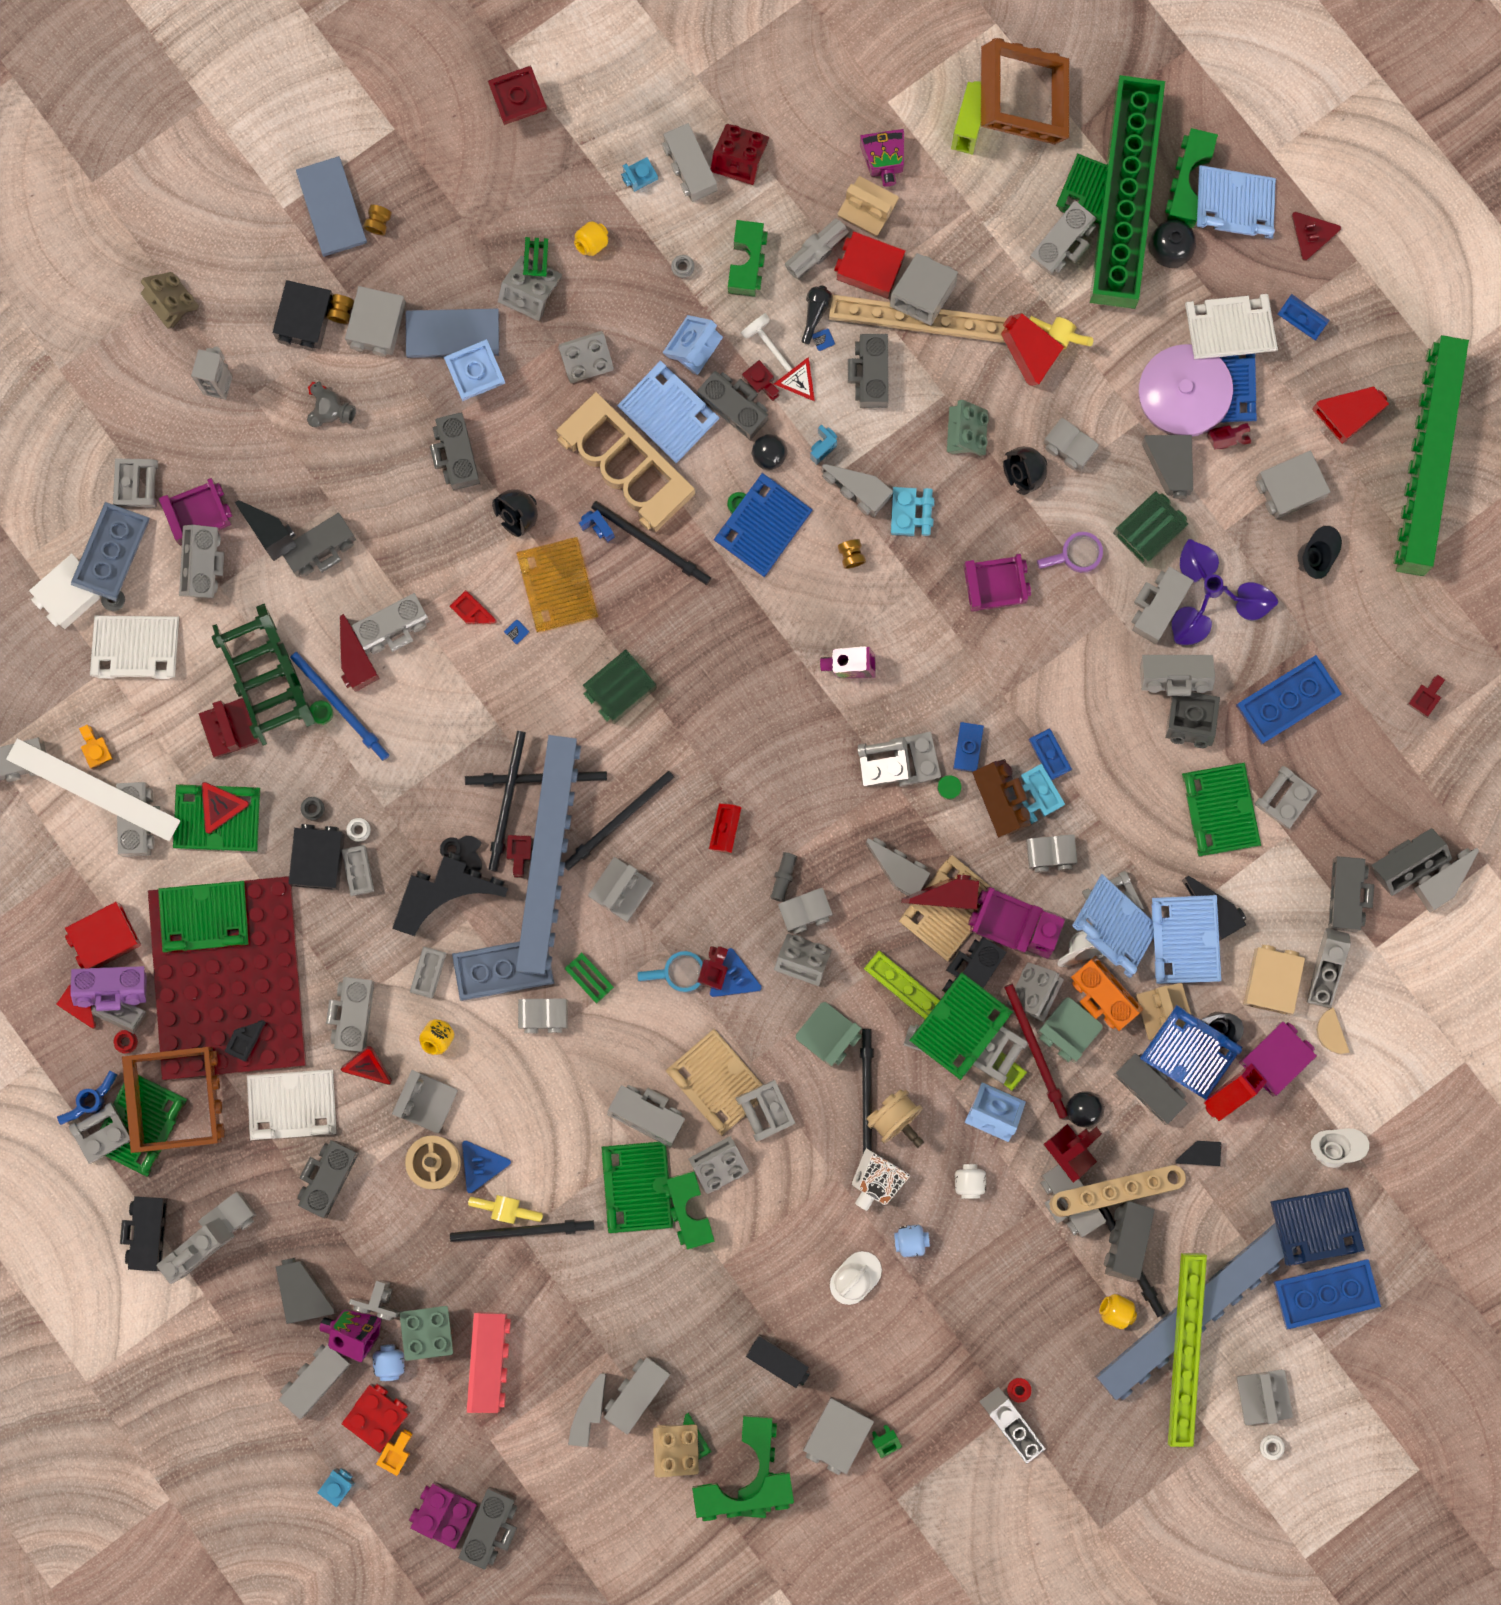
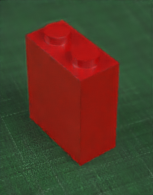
M853 231L851 238L847 237L842 250L846 251L843 259L838 258L834 269L837 272L836 280L889 299L905 258L906 250Z
M114 902L65 928L67 932L65 939L71 948H75L78 954L75 958L81 969L100 968L142 946L122 905L118 902Z

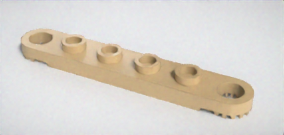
M1171 1165L1066 1190L1052 1196L1049 1203L1050 1210L1055 1216L1065 1217L1181 1188L1185 1183L1186 1176L1180 1167ZM1173 1171L1178 1175L1176 1184H1171L1168 1181L1167 1175L1169 1172ZM1059 1198L1067 1201V1210L1061 1211L1057 1207V1200Z

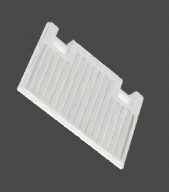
M1261 294L1259 299L1250 300L1249 296L1205 300L1204 304L1194 305L1193 301L1185 303L1194 359L1278 351L1268 294Z
M95 616L90 676L114 679L115 677L171 679L175 677L179 617ZM100 661H111L110 669H100ZM156 662H167V670H157Z
M333 1069L247 1075L250 1140L336 1134ZM327 1118V1125L316 1126V1119ZM269 1122L270 1129H258V1123Z

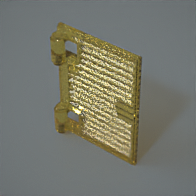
M578 537L516 552L537 633L598 617ZM534 557L537 567L530 568L527 558ZM548 610L550 621L544 622L541 612Z

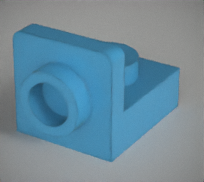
M648 157L630 166L627 163L622 165L623 173L621 177L627 187L631 186L634 192L658 180V175Z
M823 425L818 427V434L824 441L819 440L811 447L810 459L816 465L837 447V435L831 428H825Z
M335 1468L317 1493L332 1505L338 1507L355 1484L351 1480L353 1476L343 1468L340 1470Z

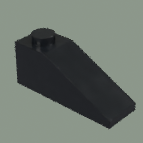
M240 500L235 502L273 561L297 547L292 539L296 535L289 524L284 526L279 518Z
M1190 876L1182 880L1191 896L1217 895L1219 941L1246 926L1244 922L1246 916L1241 908H1236L1233 903Z

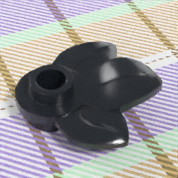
M464 836L460 839L450 837L441 843L440 853L442 856L444 853L449 855V846H456L455 853L462 855V860L466 861L465 871H468L469 868L478 871L482 869L481 859L475 852L479 849L482 842L474 836Z

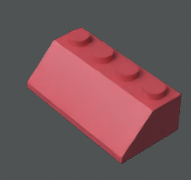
M474 1313L467 1413H499L500 1407H505L506 1393H502V1383L507 1381V1368H503L504 1358L509 1356V1344L505 1343L506 1334H510L511 1319H507V1313Z

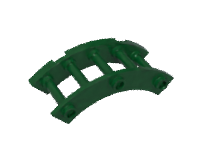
M265 603L256 607L259 616H256L255 620L221 634L217 624L212 625L214 635L211 636L217 649L221 647L237 682L233 686L238 697L242 696L253 724L249 726L254 739H260L263 746L267 744L265 732L297 718L298 720L303 719L307 727L315 724L309 703L304 698L303 688L283 643L278 644L281 640ZM256 629H265L269 637L266 644L232 657L226 642ZM266 653H276L280 662L277 668L245 682L243 681L237 666ZM278 677H286L290 686L286 689V692L253 705L248 690ZM289 700L296 702L297 706L293 707L294 710L260 724L257 714Z

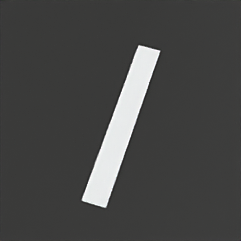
M18 738L6 760L167 841H170L180 822L179 819Z

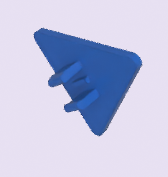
M729 948L723 961V966L728 967L722 989L715 990L711 988L710 996L717 997L760 991L762 987L736 952Z
M462 1142L468 1193H473L511 1164V1161L503 1156L471 1142Z

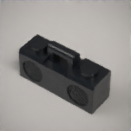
M982 937L980 941L975 939L968 949L971 953L970 956L958 951L946 971L956 977V980L960 975L957 970L964 960L968 965L963 974L984 988L1007 952ZM949 979L942 991L946 993L954 981Z
M134 1196V1201L130 1202L129 1215L132 1216V1220H122L120 1244L130 1245V1249L126 1250L125 1264H128V1270L160 1271L156 1265L163 1258L168 1198ZM131 1225L135 1226L133 1240H130Z

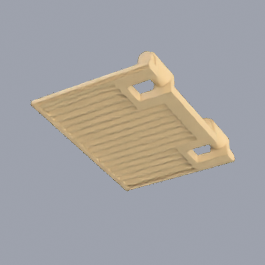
M951 855L925 888L950 879L946 875L953 867L959 871L958 874L971 875V880L979 881L978 897L982 890L986 891V888L991 886ZM977 903V909L911 904L901 916L899 922L946 961H949L972 933L969 931L971 926L968 925L972 913H977L980 904ZM918 911L923 917L916 925L911 919Z
M715 1029L665 1070L721 1136L746 1115L742 1105H738L736 1097L762 1085ZM683 1066L691 1075L686 1080L679 1073ZM757 1098L750 1100L753 1108L759 1104ZM720 1110L728 1118L724 1123L715 1115Z

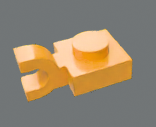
M88 724L79 728L87 743L81 746V749L91 769L113 760L103 737L96 739L92 727Z
M404 1429L396 1444L388 1442L376 1465L398 1476L410 1455L404 1449L413 1433Z

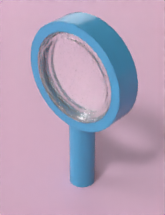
M678 952L668 959L665 969L637 972L638 981L666 979L674 990L691 992L701 985L697 981L703 962L692 952Z

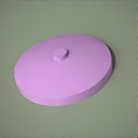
M1191 344L1172 346L1155 355L1146 365L1139 383V400L1145 416L1156 428L1169 435H1192L1193 437L1210 431L1227 414L1233 395L1232 378L1225 363L1219 357L1194 359Z

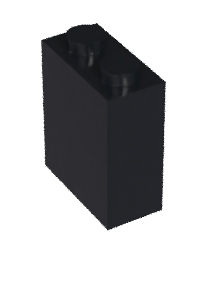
M286 280L272 331L277 342L284 345H291V343L299 344L301 348L311 351L314 348L321 349L328 323L327 313L332 308L330 302L333 295L332 291Z
M301 824V828L294 827L288 884L292 887L339 891L345 834L339 831L338 827L325 826V830L315 829V825Z
M760 1334L746 1354L748 1359L794 1388H797L799 1384L803 1386L810 1376V1372L807 1371L809 1366Z

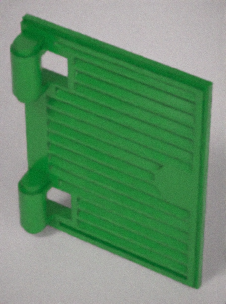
M1077 153L1056 204L1060 212L1065 213L1071 206L1066 204L1068 196L1079 200L1078 203L1095 216V222L1099 224L1106 164Z
M1245 762L1182 773L1187 791L1186 798L1193 834L1196 837L1198 846V857L1261 846ZM1197 779H1200L1202 789L1196 791L1194 782ZM1205 835H1211L1213 846H1207Z
M176 785L174 817L179 819L180 822L173 834V848L257 852L261 788L216 786L238 797L250 796L251 804L211 834L205 832L202 785ZM184 794H194L195 802L184 801Z
M244 881L158 888L162 952L229 947V945H249ZM239 929V935L228 936V930ZM170 935H182V940L171 941Z
M961 972L909 1041L961 1080L1013 1011ZM996 1009L1000 1014L993 1022L988 1016ZM960 1054L965 1060L958 1068L953 1062Z
M138 1075L144 1143L167 1141L178 1119L177 1116L181 1108L185 1106L187 1099ZM123 1083L113 1105L129 1131L125 1085ZM170 1100L173 1104L169 1112H166L164 1109ZM111 1117L104 1120L100 1130L113 1123ZM130 1142L107 1154L106 1157L148 1177L155 1159H158L162 1150L144 1151L147 1155L143 1163L140 1164L137 1161L142 1152L131 1153Z
M660 1142L602 1146L608 1233L673 1228L670 1211L671 1198L667 1199L663 1186L667 1184L666 1179L669 1178L666 1145ZM611 1154H619L620 1166H612ZM616 1212L624 1213V1224H617Z

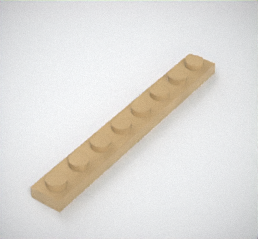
M833 295L830 307L829 320L1005 343L1001 335L1005 328L1003 324L1007 319L1004 317L941 309L930 326L890 307V302Z

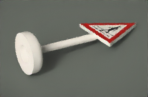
M764 313L748 325L741 334L747 339L758 333L788 372L773 384L774 386L815 402L809 357L792 369L762 330L770 321L769 316Z

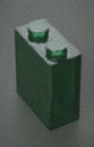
M1157 491L1147 498L1113 532L1145 567L1188 526L1186 522L1187 517L1180 510L1176 511L1170 505L1171 501L1163 493L1159 494Z
M625 649L583 684L585 690L583 695L591 704L595 702L600 707L598 713L606 722L611 720L615 724L655 691L657 685Z

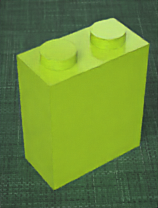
M968 81L951 145L952 150L973 155L981 128V82L974 81L973 83Z

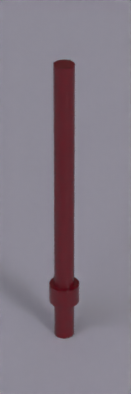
M1013 983L1004 987L1048 1090L1046 1093L1050 1102H1053L1059 1119L1065 1118L1068 1114L1061 1099L1063 1098L1061 1090L1055 1085Z

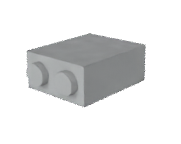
M916 253L891 294L890 307L931 326L955 288L958 272L950 266H944L933 261L928 256Z
M358 286L345 340L350 348L356 351L372 350V353L378 356L393 355L406 305L404 296Z
M1311 450L1260 472L1255 482L1259 493L1264 494L1267 500L1265 504L1269 514H1273L1275 519L1327 498L1331 492Z
M830 1397L803 1448V1451L807 1452L805 1457L815 1463H819L821 1460L829 1464L827 1469L837 1475H840L841 1472L847 1474L874 1421Z

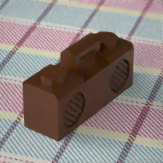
M1005 759L994 761L972 772L998 838L1014 834L1031 826L1029 820L1030 813L1022 803L1027 801L1028 798L1020 778L1013 779L1012 768L1006 763Z

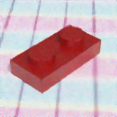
M719 803L709 846L710 850L732 853L742 807Z

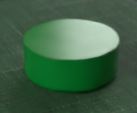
M735 492L730 495L727 507L731 514L746 496L745 493Z
M318 700L310 706L316 724L324 725L332 720L333 708L328 702Z
M952 775L941 778L937 786L939 795L946 800L955 799L961 792V782L959 779Z

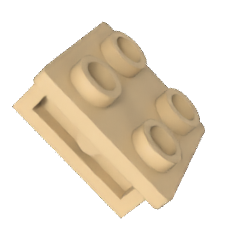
M859 176L854 185L850 184L847 189L846 199L838 212V217L877 237L899 197Z
M1182 983L1162 986L1136 995L1137 1002L1143 1008L1140 1013L1148 1040H1153L1176 1005L1191 1014ZM1178 1019L1175 1024L1183 1028L1185 1022Z
M657 1425L653 1429L655 1477L698 1474L697 1425Z

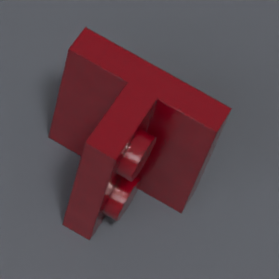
M531 65L488 80L499 117H501L504 125L547 110Z
M243 698L226 704L220 700L212 703V709L198 713L213 758L215 759L259 743L258 738L254 739L249 728L253 724Z
M1066 1124L1043 1145L1074 1183L1097 1163L1087 1148L1102 1133L1096 1126L1091 1131H1088L1086 1128L1076 1135L1071 1127Z

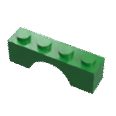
M1191 128L1189 134L1183 136L1181 149L1185 150L1183 157L1179 156L1175 170H1178L1179 174L1178 178H1173L1170 192H1174L1172 200L1168 199L1165 213L1169 214L1167 221L1179 220L1194 228L1197 222L1198 196L1190 187L1189 174L1200 165L1210 164L1218 134Z
M743 1415L742 1442L748 1444L756 1452L759 1459V1470L757 1476L750 1484L738 1489V1499L748 1498L756 1494L763 1485L765 1475L774 1474V1472H769V1463H774L775 1448L771 1447V1437L776 1438L777 1423H772V1417ZM771 1507L765 1508V1511L771 1512ZM751 1510L741 1511V1516L766 1518V1512L751 1514Z
M790 1471L765 1475L760 1490L753 1496L744 1499L728 1496L722 1491L718 1483L692 1487L696 1518L702 1517V1521L716 1520V1515L726 1514L727 1518L741 1516V1511L751 1510V1514L766 1512L765 1508L774 1506L775 1510L789 1509V1504L794 1503Z

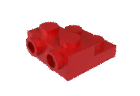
M377 1383L375 1386L370 1384L341 1424L377 1452L381 1453L410 1412L406 1410L408 1406L398 1398L395 1400L387 1396L388 1391Z

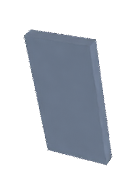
M340 156L296 169L323 257L366 244L367 240Z
M499 309L406 311L407 358L445 357L486 339L493 355L499 356Z
M105 502L71 580V585L116 601L150 518Z
M520 941L452 954L460 1001L554 984L552 967L550 971L546 970L545 976L517 972L516 965Z

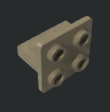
M173 272L144 277L141 280L145 288L140 294L167 329L174 328L186 312L195 311L199 307L193 296L185 289L180 279Z

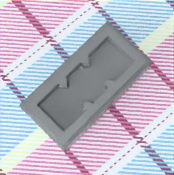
M366 845L342 849L351 897L375 892Z
M423 946L410 993L431 999L434 998L447 953Z

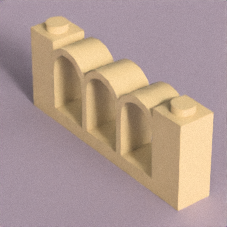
M597 392L556 430L559 437L557 441L566 450L570 448L573 452L578 449L583 462L589 466L600 467L602 479L608 486L613 489H623L626 503L630 508L638 511L639 522L647 530L651 528L656 533L695 495V488ZM606 421L622 435L602 456L593 457L586 454L583 450L586 440ZM631 443L646 459L626 478L619 480L611 478L606 473L607 465ZM653 465L669 482L650 500L637 502L630 497L629 490Z

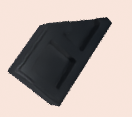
M261 1020L257 1023L235 1029L224 1052L247 1062L266 1022Z
M1195 1141L1184 1153L1175 1159V1164L1220 1166L1221 1142Z

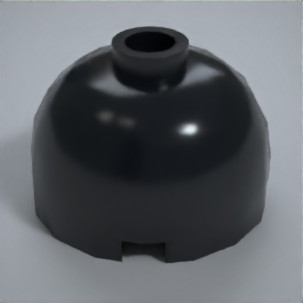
M1168 220L1161 223L1153 231L1149 241L1151 255L1153 254L1157 263L1167 268H1178L1187 263L1192 258L1196 248V236L1192 228L1179 220Z
M1026 446L1018 447L1005 453L1004 456H1007V459L1003 461L1004 473L1009 484L1012 486L1015 483L1019 489L1016 490L1017 493L1025 495L1042 486L1047 477V460L1041 453L1032 447Z
M511 489L501 493L492 501L494 514L496 517L501 516L505 521L501 525L510 534L516 537L523 536L536 524L538 518L537 502L531 494L518 489Z

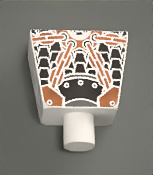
M866 1148L852 1181V1185L862 1191L855 1204L868 1211L874 1199L886 1205L908 1180L910 1175Z

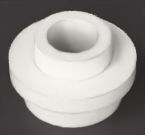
M355 818L347 825V835L353 841L362 842L370 835V825L362 818ZM357 826L363 827V832L361 834L355 833V828Z
M1268 1435L1262 1439L1260 1451L1265 1458L1276 1460L1284 1453V1443L1278 1436ZM1270 1443L1276 1445V1449L1273 1452L1268 1450Z

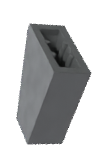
M1145 435L1142 446L1166 495H1173L1175 499L1187 498V495H1191L1193 491L1192 435Z
M296 1257L281 1260L282 1265L276 1266L286 1324L338 1313L333 1302L303 1261L296 1262Z

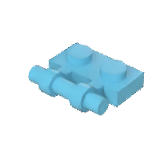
M893 487L891 535L914 536L915 527H922V536L931 535V527H933L934 519L931 518L932 507L935 499L932 498L933 489H923V497L919 498L916 497L917 488ZM916 506L923 507L922 518H915Z
M1042 764L1020 776L1024 782V785H1022L1024 791H1029L1035 801L1030 806L1027 801L1022 802L1030 813L1029 820L1031 824L1038 821L1033 813L1038 809L1045 817L1065 805Z

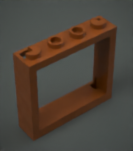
M994 38L992 41L981 46V127L1054 145L1068 139L1069 58L1062 57L1058 53L1043 52L1040 48H1027L1021 43H1008L1002 38ZM1001 56L1052 69V125L1000 112Z
M213 1047L122 1056L131 1153L222 1142L221 1138L225 1137L224 1124L220 1123L219 1114L222 1113V1101L217 1098V1090L220 1089L219 1075H215L214 1066L218 1065L217 1052L213 1051ZM204 1055L212 1136L145 1144L137 1062Z

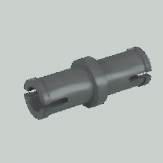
M787 852L782 854L779 870L774 875L776 880L770 895L771 899L779 902H785L789 883L793 881L792 872L797 859L796 855Z

